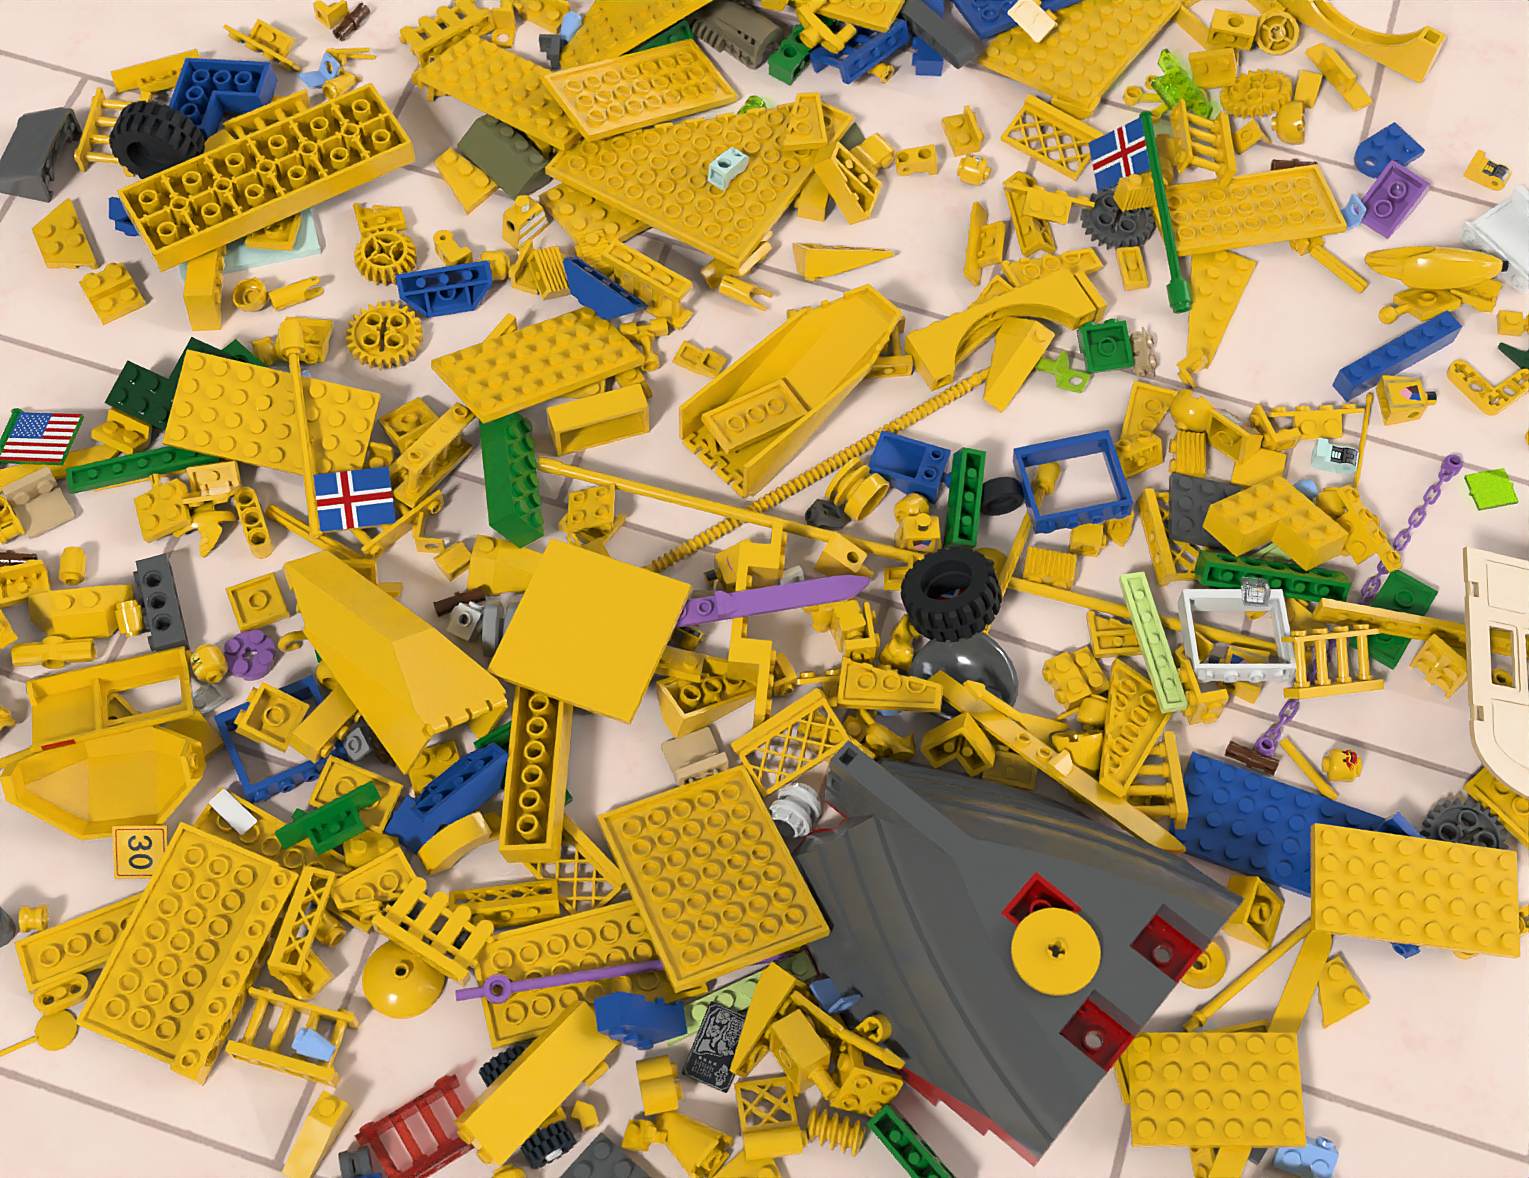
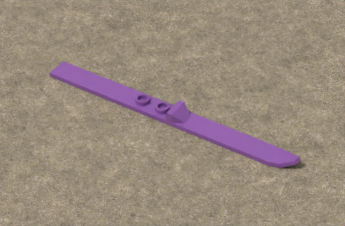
M838 575L733 593H725L722 590L715 591L714 596L687 600L675 628L844 601L859 594L869 585L871 579L864 576Z

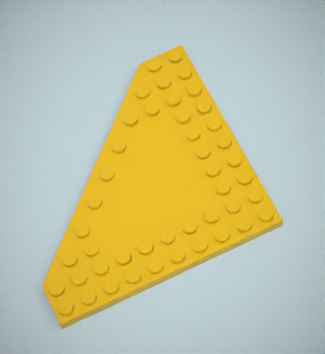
M595 0L583 18V26L575 33V36L559 54V63L563 70L618 57L712 0Z
M821 101L829 145L841 140L854 123V116ZM791 102L779 104L777 108L768 110L761 107L749 109L747 113L734 115V112L718 114L716 118L704 120L703 117L688 119L683 124L673 125L672 122L658 124L652 129L642 130V128L591 142L578 139L565 151L560 150L545 167V174L739 270L816 172L812 165L819 149L783 151V144L795 103ZM734 147L743 154H746L749 157V162L745 170L729 181V186L723 191L707 181L709 164L722 153Z

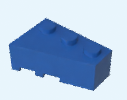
M615 992L594 999L598 1033L606 1035L612 1040L621 1041L624 1045L636 1047L637 1050H649L654 1047L653 1044L688 1034L682 1001H675L668 1005L664 1003L663 998H656L655 1002L645 1001L644 995Z

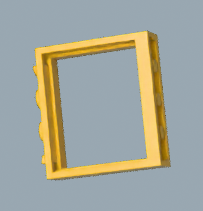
M1181 0V7L1171 17L1173 21L1207 51L1231 48L1207 43L1209 28L1187 10L1201 0ZM1247 0L1262 13L1257 19V24L1268 13L1276 11L1285 12L1286 10L1277 0Z

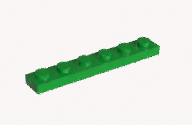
M167 446L66 468L69 490L71 494L148 478L150 475L153 476V474L161 475L184 470L189 466L220 462L219 457Z

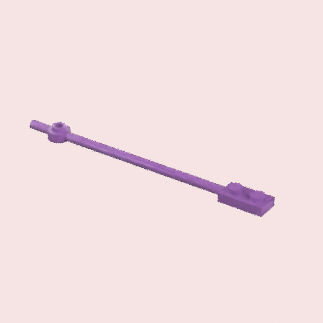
M783 952L752 965L771 963V961H785L787 955L786 952ZM660 959L512 982L507 977L496 974L489 977L484 986L455 990L456 1001L486 997L493 1004H502L515 992L665 969ZM496 986L503 988V992L500 995L493 993V989Z

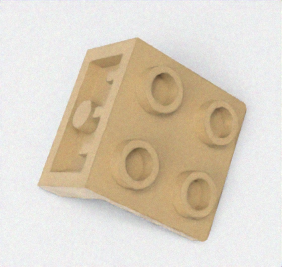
M48 466L1 488L29 539H33L75 518L74 512Z
M708 727L661 744V749L678 787L728 770V758L725 752L720 753Z

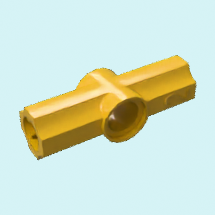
M49 636L44 638L42 642L14 644L11 648V656L15 667L42 665L48 669H60L66 663L94 662V659H96V649L93 638L65 640L62 637Z

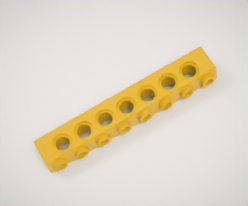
M275 864L273 865L169 1069L178 1076L199 1085H204L249 996V988H253L277 940L298 884L299 874Z

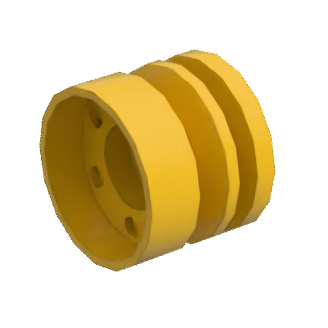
M858 457L848 461L835 474L825 492V497L830 501L834 500V504L837 507L847 502L844 512L856 523L864 520L877 507L890 486L889 482L878 473H874L867 478L870 467L867 464L862 466L863 462Z

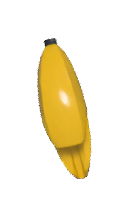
M1409 246L1369 251L1365 255V264L1373 271L1389 278L1402 280L1404 285L1423 291L1452 290L1478 285L1494 278L1500 272H1507L1509 264L1508 260H1500L1487 253L1453 247Z

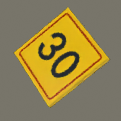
M113 825L114 879H151L168 846V825Z

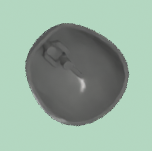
M982 632L972 634L973 637L969 639L961 638L958 642H950V640L938 642L934 638L921 648L910 666L908 677L913 676L928 680L939 670H942L961 685L967 680L984 684L987 691L1011 707H1014L1018 696L1019 682L1012 661L995 640ZM943 699L941 713L929 712L945 721H949L962 714Z

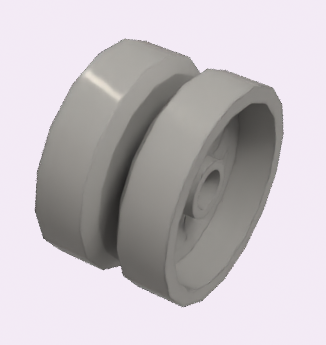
M500 601L486 602L482 627V650L484 657H494L520 602L509 603L506 608L505 618L504 607Z

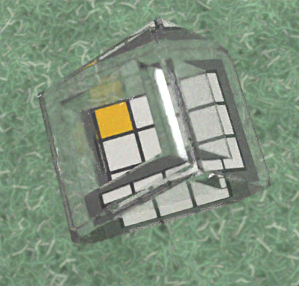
M1249 577L1241 578L1243 605L1267 607L1271 594L1267 580Z

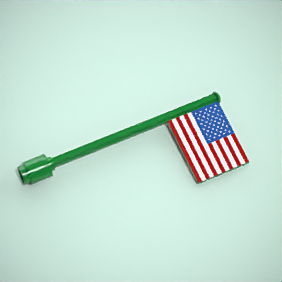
M13 408L11 410L12 415L0 438V465L1 463L63 466L84 416L82 414L29 413L19 408Z

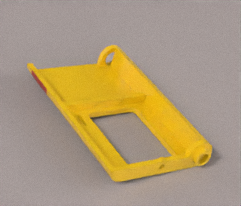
M185 646L27 680L26 688L32 706L31 752L51 750L106 736L114 737L127 734L128 731L194 717L195 709L190 672L191 649L186 650ZM180 679L181 704L109 720V694L168 680Z

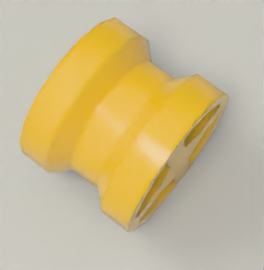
M46 904L38 905L36 908H31L29 905L21 906L19 911V928L22 933H28L33 929H36L38 932L48 929L49 912Z

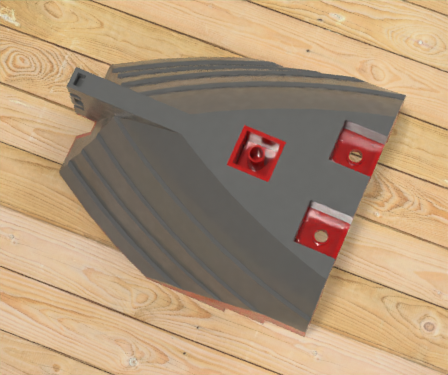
M848 740L830 759L829 769L831 770L828 772L826 784L828 787L824 797V802L841 814L844 819L835 828L812 830L791 853L797 868L830 929L828 936L805 944L820 979L831 978L841 998L857 994L861 995L862 998L848 1011L839 1014L848 1030H854L868 1017L877 1014L885 1015L891 1024L892 1032L889 1038L879 1046L889 1049L905 1062L901 1069L887 1066L935 1107L942 1101L982 1136H985L990 1130L1030 1165L1035 1167L1199 956L1206 951L1233 917L1245 898L1220 885L1184 858L1095 822L1082 812L1051 798L978 776L970 777L969 774L942 767L934 769L931 765L880 756L874 761ZM1046 908H1060L1071 911L1083 918L1095 932L1100 945V963L1092 980L1081 990L1063 996L1044 994L1029 986L1016 971L1011 956L1012 938L1019 924L1035 911ZM1056 945L1049 949L1052 951L1053 957L1057 958L1059 954H1063L1059 952V947ZM1163 949L1167 951L1169 961H1159L1155 957V950ZM877 1027L876 1029L872 1030V1033H873V1034L877 1033V1029H878L879 1027ZM1090 1034L1098 1036L1101 1046L1096 1049L1089 1047L1085 1040L1086 1036Z

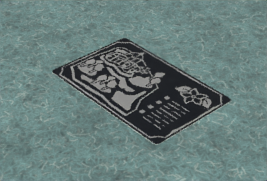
M711 1001L681 1074L727 1093L735 1075L730 1071V1067L746 1016Z

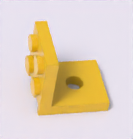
M1433 634L1426 641L1409 665L1412 669L1417 667L1427 676L1425 680L1432 686L1436 683L1444 690L1447 699L1468 681L1466 648L1447 645L1436 634Z

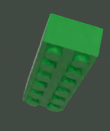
M514 412L484 424L479 419L489 526L521 549L544 536V520L541 513L542 501L539 497V480L536 471L537 462L534 454L535 444L532 437L533 426L529 419L522 417L518 412Z

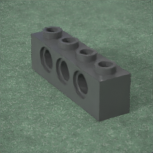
M166 553L135 561L137 571H134L133 574L137 586L141 585L142 592L138 593L142 608L145 607L147 614H143V620L146 629L151 631V636H147L151 651L156 650L158 652L180 646H185L186 650H190L174 575ZM155 583H159V585L151 587ZM165 604L163 607L156 609L157 606ZM169 626L166 630H161L163 627Z

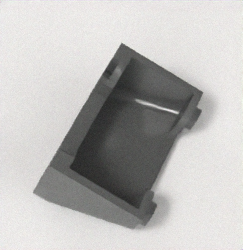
M57 107L25 113L22 117H19L17 127L0 159V193L50 203L54 193L49 191L48 185L49 181H54L55 179L52 169L65 142H79L83 134L73 109Z

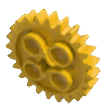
M1257 69L1254 73L1249 70L1246 75L1241 72L1240 77H1236L1234 86L1221 87L1222 91L1219 92L1220 104L1223 106V111H1227L1228 115L1234 113L1235 118L1242 115V119H1245L1247 116H1251V119H1254L1256 115H1259L1260 118H1263L1265 113L1272 115L1273 110L1279 111L1281 105L1291 101L1292 84L1288 76L1284 77V73L1277 74V70L1270 73L1269 69L1261 72L1260 69Z
M378 301L377 307L368 304L369 310L366 311L360 308L361 315L353 314L354 321H348L349 329L345 330L347 335L345 338L349 352L353 353L355 360L360 359L361 365L368 362L369 368L372 369L376 364L379 370H382L383 366L387 365L388 369L391 370L394 363L398 367H401L400 361L402 360L409 363L408 356L416 357L415 349H421L420 342H423L422 325L420 319L416 318L415 312H409L408 306L401 309L399 302H397L393 307L390 301H387L386 305L382 306L381 302ZM388 319L386 322L387 331L385 332L384 323ZM382 339H384V344H385V348H384V351H383V352H381L382 349H383Z

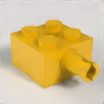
M798 1009L771 1025L769 1051L799 1094L816 1085L826 1101L831 1100L840 1092V1088L828 1074L831 1048L826 1039H820L815 1032L816 1028L809 1016L805 1017L801 1010Z

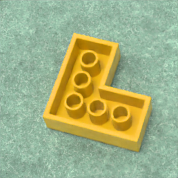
M1276 475L1211 504L1202 526L1236 557L1272 541L1305 571L1339 556L1349 535L1344 528L1281 475Z

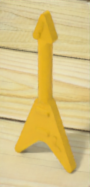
M970 680L963 683L976 700L982 699L1051 749L1053 747L1049 740V735L1065 731L1069 728V725L1066 723L1020 713L987 691L984 684Z
M794 990L790 995L811 1018L815 1025L816 1033L843 1039L882 1060L886 1065L899 1069L905 1065V1062L889 1049H884L844 1028L798 991Z

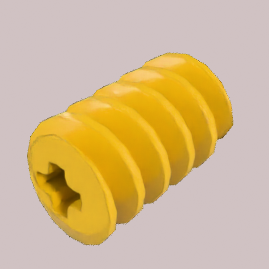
M814 1105L806 1126V1133H808L809 1143H812L818 1136L819 1146L821 1147L829 1140L830 1150H834L839 1143L842 1154L851 1147L852 1157L855 1158L859 1152L866 1126L861 1130L860 1120H856L850 1126L848 1116L840 1123L839 1114L836 1112L831 1119H828L827 1109H824L820 1115H817V1106Z

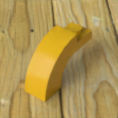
M478 811L453 822L439 831L417 853L427 873L433 875L449 870L469 851L481 845L499 840L501 817L497 811L484 815Z

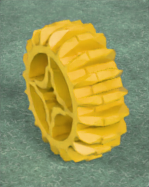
M386 227L384 231H379L376 228L374 234L367 232V238L361 237L360 243L356 244V251H354L355 266L359 270L361 277H365L368 282L373 280L375 285L383 282L385 287L387 282H392L395 285V275L411 272V270L415 269V262H417L416 247L412 243L410 236L406 237L403 231L398 233L395 228L392 231H388Z

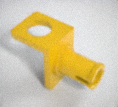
M500 0V8H492V16L496 28L493 30L491 43L501 48H512L514 43L516 26L513 10L514 2L512 0ZM499 35H507L509 40L500 42L497 40V37Z

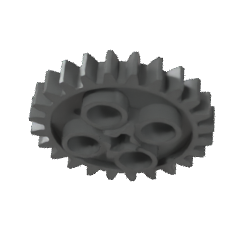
M1107 187L1106 193L1099 189L1098 194L1092 193L1090 202L1095 203L1092 210L1082 208L1080 220L1083 221L1081 227L1086 228L1085 235L1092 234L1091 241L1099 240L1098 246L1106 244L1107 250L1111 246H1114L1116 250L1119 247H1129V245L1131 247H1136L1137 244L1143 245L1144 240L1149 239L1155 220L1152 217L1153 210H1148L1149 207H1141V209L1137 208V210L1129 209V211H1122L1116 232L1112 233L1111 230L1119 208L1113 199L1116 190L1112 191L1110 187Z
M1456 798L1453 804L1449 800H1446L1442 805L1437 804L1434 811L1431 810L1427 814V818L1422 822L1425 828L1420 831V834L1426 837L1425 839L1457 843L1458 840H1463L1471 832L1480 828L1482 831L1476 833L1470 840H1466L1462 844L1481 846L1478 841L1480 840L1488 848L1502 850L1509 848L1508 845L1502 843L1508 836L1500 834L1504 825L1496 826L1495 824L1499 817L1494 816L1490 818L1488 816L1490 809L1481 811V803L1479 802L1472 807L1470 799H1467L1463 805L1459 798ZM1461 820H1465L1469 824V827L1465 826ZM1441 832L1447 834L1450 840L1445 839Z

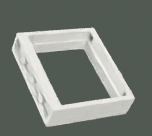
M1243 589L1182 590L1177 604L1186 659L1190 660L1197 681L1201 683L1210 681H1224L1226 683L1235 681H1249L1252 683L1275 681L1283 683L1291 680L1297 666L1292 642H1281V637L1290 636L1282 589H1264L1265 604L1244 603ZM1191 611H1270L1279 664H1199Z

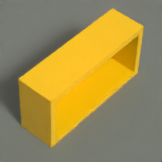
M640 383L547 408L549 433L557 457L650 432L649 406Z

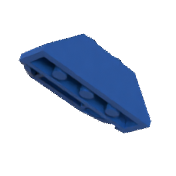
M578 256L564 258L563 266L571 295L577 298L581 305L593 309L598 317L608 320L647 309L648 305L584 262Z
M489 260L395 275L399 298L427 318L474 311L493 284Z
M492 742L485 748H479L464 755L422 789L410 810L425 824H452L470 815L499 791L508 760L507 752Z

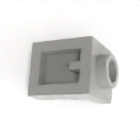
M370 726L356 728L341 741L352 762H358L372 750L370 744L372 740L369 734Z

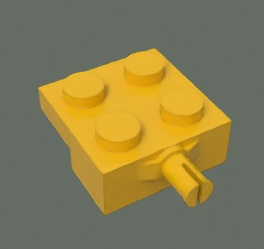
M159 474L150 475L149 479L152 489L133 498L143 540L147 543H151L192 523L189 503L181 504L180 501L181 498L189 494L188 489L177 478L162 485Z

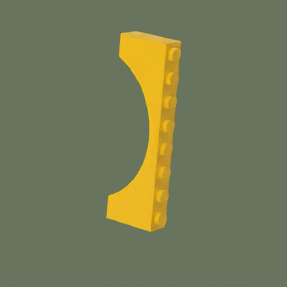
M1277 0L1286 8L1285 12L1289 13L1299 22L1419 84L1422 83L1430 72L1447 36L1428 25L1417 31L1405 34L1380 33L1352 22L1338 12L1328 0Z
M1067 267L1060 271L1055 270L1041 279L1036 278L1022 287H1015L1001 296H993L989 301L982 304H974L968 310L961 313H953L949 318L942 321H934L928 327L921 330L911 331L906 335L904 349L908 355H912L913 364L932 392L952 383L955 373V357L958 350L966 339L981 327L1007 317L1030 316L1054 321L1073 331L1082 327L1083 323L1092 322L1096 308Z

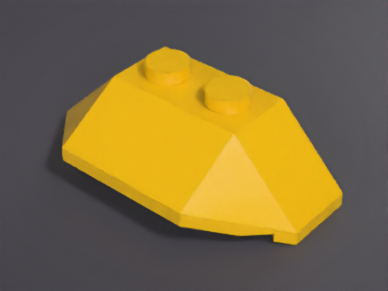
M133 585L94 586L28 595L30 621L48 636H58L65 640L111 637L119 628L115 615V610H117L116 604L134 600Z

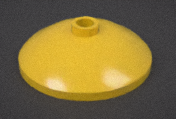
M393 941L384 943L371 954L362 974L363 991L370 1005L382 1015L394 1019L413 1018L429 1010L439 999L445 984L444 974ZM399 969L406 970L403 976L396 975Z

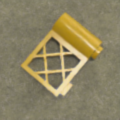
M783 1076L734 1083L746 1162L803 1154V1148L808 1147L806 1130H800L794 1104V1098H798V1091L789 1078ZM785 1086L786 1093L780 1100L769 1094L773 1087ZM753 1090L759 1096L751 1104L742 1098L741 1092ZM764 1098L775 1105L768 1114L757 1108ZM781 1108L790 1114L791 1121L779 1122L773 1116ZM752 1112L763 1119L759 1125L747 1127L746 1119Z

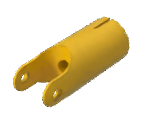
M728 274L723 277L719 287V294L762 311H766L767 308L754 302L752 297L764 295L773 298L772 293Z
M312 276L269 291L268 297L274 311L277 312L320 296L323 293V289L320 287L307 290L309 287L318 284L320 278Z

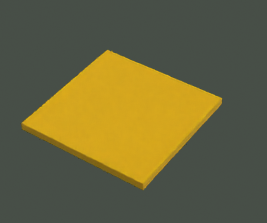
M551 538L487 672L503 681L631 725L691 593L692 586Z

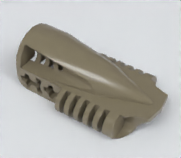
M712 0L686 17L692 34L698 36V38L709 44L712 48H715L718 52H727L750 69H755L762 63L766 47L772 51L777 50L785 36L784 30L759 14L757 10L741 0Z

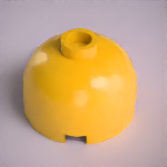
M1283 11L1264 15L1258 22L1255 31V40L1258 47L1263 52L1273 56L1282 55L1290 51L1296 44L1299 36V27L1295 18Z
M1304 100L1286 102L1280 106L1276 117H1272L1271 128L1276 130L1277 137L1281 142L1291 145L1303 144L1305 140Z
M1184 388L1180 389L1174 397L1170 409L1171 418L1176 423L1174 427L1181 432H1205L1209 410L1215 407L1202 396L1198 399L1191 396L1193 391Z

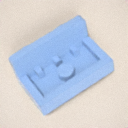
M1306 1136V1148H1277L1272 1162L1273 1167L1304 1178H1331L1339 1156L1336 1146L1333 1145L1334 1143L1321 1136H1317L1316 1139Z

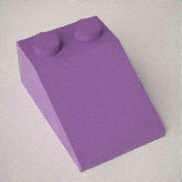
M1391 160L1361 200L1366 208L1361 223L1389 239L1429 192L1430 183L1394 160ZM1357 206L1354 210L1357 214H1359V209Z

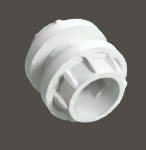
M794 783L781 789L778 794V800L772 803L768 812L782 837L796 839L797 836H806L813 825L812 822L818 819L822 808L820 797L813 788L803 783Z

